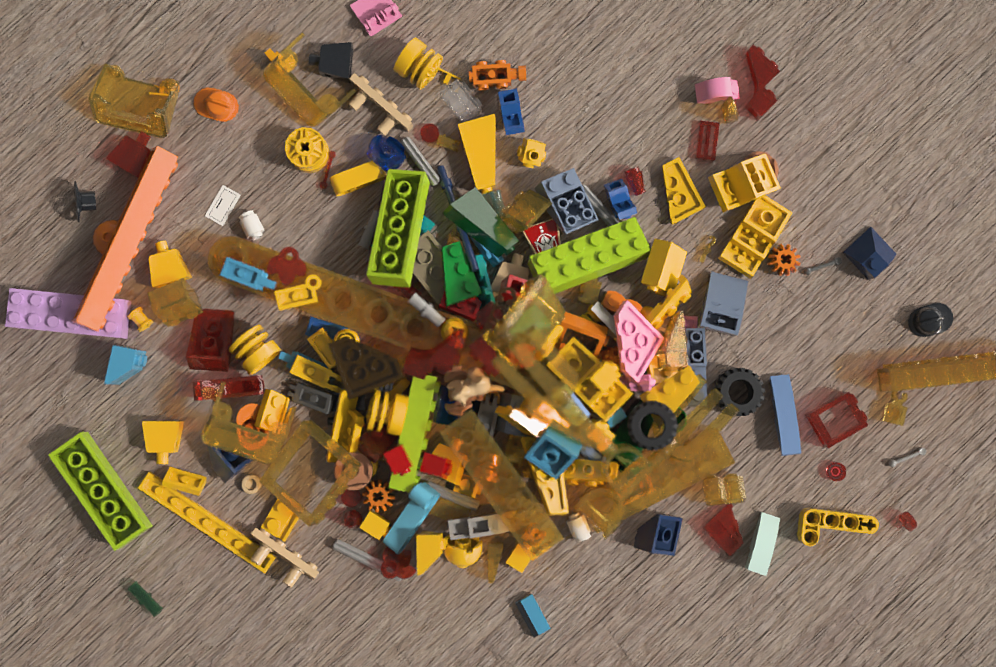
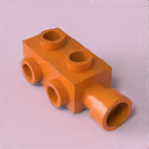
M497 60L495 64L487 65L486 61L476 62L475 66H472V71H469V83L473 82V88H477V90H488L489 87L506 89L508 86H511V80L519 79V81H526V65L510 68V63L506 64L505 60ZM502 74L505 78L498 79V75ZM483 75L486 79L479 80V77Z

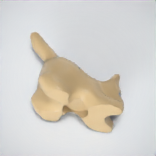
M471 367L467 371L468 377L465 380H454L447 385L449 390L454 391L452 399L461 403L464 407L466 400L472 396L504 391V388L499 385H491L490 379L484 375L483 369L479 367Z

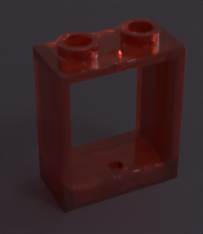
M843 392L805 414L824 448H830L869 426L866 422L868 418L864 411L858 408V400L853 393ZM845 400L858 424L831 438L819 414Z

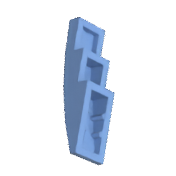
M789 374L770 376L769 382L775 414L774 422L781 456L801 454L799 428Z

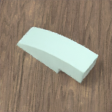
M761 512L749 547L751 550L745 565L747 570L767 575L776 543L780 518Z

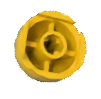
M450 534L445 537L446 550H444V554L450 563L459 568H466L478 561L482 552V540L479 541V537L450 540Z

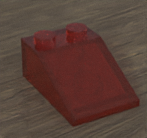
M196 308L186 354L189 369L228 372L231 359L229 348L233 340L234 311Z

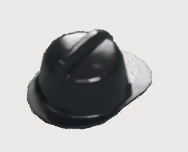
M933 303L915 309L909 316L908 325L911 332L916 336L929 337L947 331L952 326L953 313L946 304Z

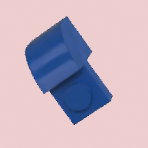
M517 88L498 92L506 135L525 132Z
M622 178L604 184L615 218L619 220L627 219L637 214L636 206L631 201L627 185Z

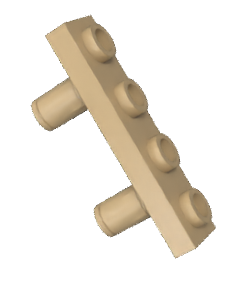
M354 73L349 78L359 91L348 103L352 109L357 111L367 99H370L386 113L387 117L377 127L381 134L386 136L395 124H399L407 132L412 129V118L405 112L401 114L397 110L398 106L390 99L386 101L382 97L384 94L376 87L372 89L368 85L369 81L364 76H357Z
M255 528L251 537L259 542L260 547L250 559L252 562L260 566L270 552L275 553L292 567L282 581L290 588L293 587L301 574H305L313 581L319 574L316 565L310 561L306 563L301 560L302 556L296 551H288L282 541L271 539L269 537L270 533L263 528L260 530Z

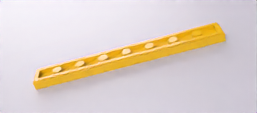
M152 472L146 474L138 489L263 573L268 571L277 556L270 552L261 565L258 566L250 559L260 547L259 544L180 491L162 486L163 480Z

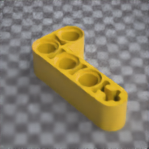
M804 508L799 514L797 538L807 546H814L819 540L820 528L873 534L878 530L879 522L875 517L865 514ZM812 512L814 518L811 522H807L806 516ZM831 514L833 521L830 524H826L825 519ZM851 517L852 523L846 527L845 519ZM860 522H870V526L860 525ZM806 532H811L812 534L809 541L804 539Z

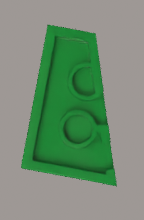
M458 241L443 246L441 248L446 308L480 296L482 291L474 273L471 271L461 242Z

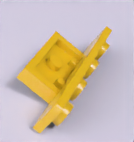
M345 389L340 390L326 455L327 462H337L346 451L349 453L357 452L358 445L360 444L364 416L356 410L358 397L350 400Z
M575 459L563 472L564 480L568 485L578 486V483H583L585 486L593 488L597 487V485H603L604 482H616L619 464L617 462Z

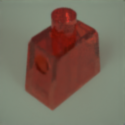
M141 131L136 140L126 135L106 159L138 178L151 152L146 147L151 136Z

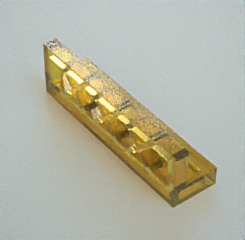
M533 393L528 405H523L521 409L522 412L588 448L596 449L605 432L536 393Z

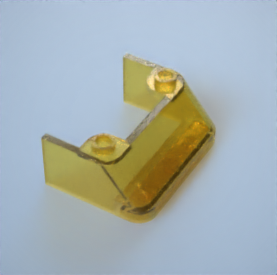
M301 33L264 68L263 78L308 126L315 127L333 114L356 90L354 88L350 89L340 100L331 94H326L317 101L291 73V70L298 62L297 56L291 48L305 36Z
M221 382L216 388L201 432L202 442L208 446L263 464L274 462L288 436L297 407L292 406L288 409L283 423H273L266 434L230 422L232 409L229 405L220 402L226 384Z

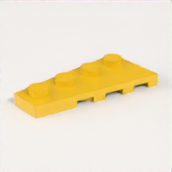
M522 437L520 439L525 454L537 437ZM528 460L547 515L568 514L564 473L557 479H554Z

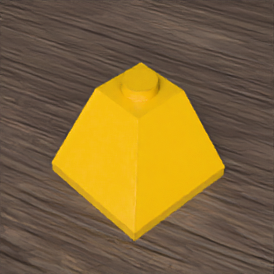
M423 531L416 535L417 575H422L442 555L443 550H446V538H443V533Z

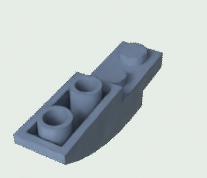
M686 328L684 347L685 368L690 365L700 381V384L688 396L687 406L705 407L708 406L705 328Z

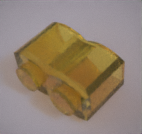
M735 473L727 474L724 478L718 477V475H710L702 483L706 506L743 503L746 500L743 476H737Z

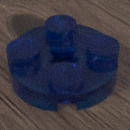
M377 135L368 146L367 156L386 172H388V169L401 167L406 159L403 145L394 137L389 136L385 138L382 137L383 135Z

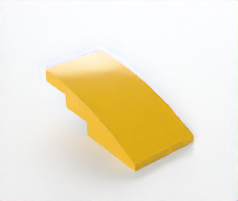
M766 195L755 199L718 259L751 279L772 245L778 239L792 212Z
M573 337L546 366L600 418L607 422L633 393L618 379L605 392L600 391L587 377L601 362Z

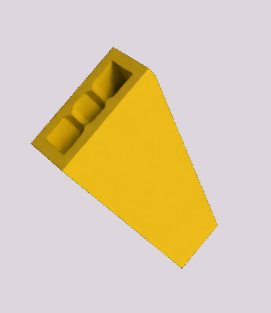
M495 114L458 124L473 181L481 194L490 193L495 188Z

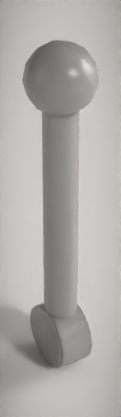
M919 448L917 452L897 460H890L889 466L895 467L896 464L917 455H925L926 449Z

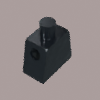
M352 42L321 45L320 54H309V65L319 66L321 76L351 83L349 78L352 74L354 51Z

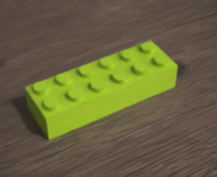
M388 169L367 271V277L372 284L410 288L430 184L426 172Z
M636 217L534 254L529 257L528 267L542 297L546 298L648 258L651 248Z
M414 372L405 422L398 446L404 445L413 466L410 467L411 471L403 476H400L399 473L394 475L392 472L389 484L391 489L411 493L414 487L420 483L421 476H417L418 470H420L423 460L422 452L427 450L429 442L426 434L427 431H431L433 424L430 416L431 412L436 410L437 401L434 400L435 393H439L441 387L438 377Z
M80 432L49 454L57 469L114 551L123 548L153 526L88 432Z

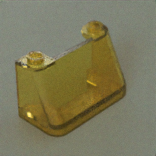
M104 64L88 99L93 117L97 122L158 138H165L170 130L180 84L179 81L172 78L163 79L160 86L125 77L124 71L119 66ZM149 92L169 94V96L151 95Z
M542 274L527 280L521 287L522 291L520 292L521 296L506 316L497 322L495 331L488 330L483 337L517 370L524 366L527 368L533 363V357L556 325H559L565 319L563 306L548 280Z

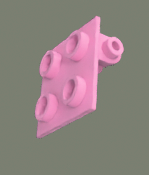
M357 0L350 5L371 37L402 17L397 5L392 0Z

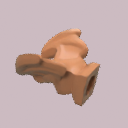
M462 366L453 367L446 372L444 382L447 384L454 380H465L468 377V373L461 370ZM453 390L448 391L449 402L454 401L452 399ZM483 395L468 398L465 407L457 401L454 404H445V410L451 415L462 416V412L473 406L471 404L472 401L483 402Z

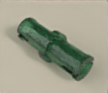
M137 581L127 589L139 601L138 604L140 606L143 605L153 617H156L164 609L152 598V594L150 592L147 593Z

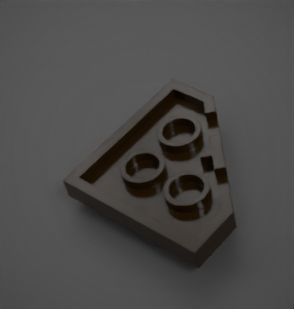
M349 337L329 343L350 400L405 378L399 359Z

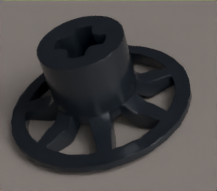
M74 181L77 222H80V213L82 211L96 210L95 191L80 192L76 181Z

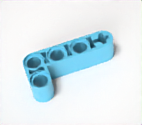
M426 482L417 484L409 494L408 498L411 500L385 536L383 543L395 553L400 554L441 494Z

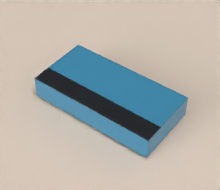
M533 594L515 602L533 638L551 629Z

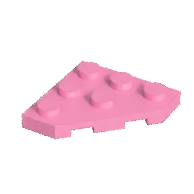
M626 300L621 303L614 315L620 369L632 383H638L663 342L664 337Z

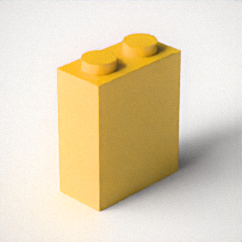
M654 238L641 283L647 286V290L666 297L670 288L675 289L677 286V279L680 277L687 251L670 241Z

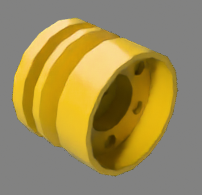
M413 38L399 55L393 70L403 78L412 73L410 83H416V87L421 90L437 74L443 56L439 53L435 55V50L430 49L425 54L427 45L418 38Z
M302 127L294 130L288 136L285 143L288 159L302 172H317L325 167L329 160L330 151L328 144L320 133L312 128ZM303 146L309 147L310 150L308 152L303 150Z
M260 324L242 333L229 348L231 354L237 353L235 355L236 360L246 357L242 367L249 375H253L261 370L281 352V348L274 340L264 343L269 334L267 332L260 334L264 329Z
M376 389L370 399L367 410V430H372L374 423L377 422V432H380L383 424H387V434L400 436L405 422L409 397L396 393L393 400L388 401V392L385 391L383 399H380L381 390Z

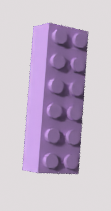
M9 288L5 327L127 339L129 319L127 316L130 314L132 301L113 298L115 303L111 311L106 313L104 327L99 329V331L93 332L72 322L84 295Z

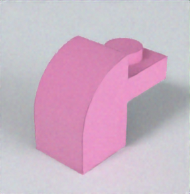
M730 77L714 78L695 84L697 103L711 104L720 100L735 101L740 99L737 80H731Z

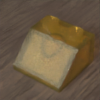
M531 189L524 192L521 190L514 196L515 201L511 205L508 203L501 210L502 214L499 217L511 232L516 234L528 230L552 202Z

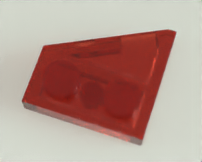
M728 502L702 527L727 556H731L744 543L742 535L738 530L739 525L734 517L731 502Z

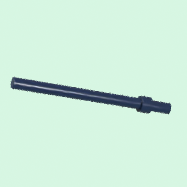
M444 165L437 167L441 179L440 185L442 190L445 191L450 205L456 201L452 191L453 185L451 179L447 176ZM457 226L471 271L476 272L479 270L468 235Z

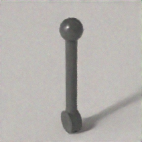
M837 257L834 261L813 268L807 267L804 269V273L809 275L813 271L834 264L840 265L842 259Z

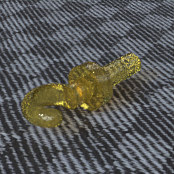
M713 235L709 237L712 241L702 248L703 254L699 260L701 263H704L707 254L712 251L710 249L711 246L716 242V237Z

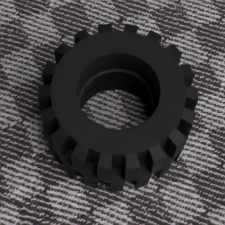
M733 368L724 371L714 383L716 385L713 388L715 393L713 398L717 402L716 405L722 409L721 411L732 416H747L750 413H754L756 408H760L762 405L760 402L765 397L763 396L765 388H762L763 382L758 379L759 376L752 373V370L745 368ZM734 381H742L748 388V397L743 403H734L729 397V387Z
M658 401L643 402L636 406L629 415L627 423L628 433L638 447L648 451H657L667 447L673 441L677 432V419L667 405ZM648 414H656L664 422V430L657 437H648L641 431V420Z

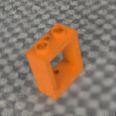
M565 312L560 323L563 327V332L559 341L550 352L557 354L566 345L562 340L567 328L598 339L593 355L600 361L603 354L601 348L602 346L606 347L610 337L607 335L608 327Z

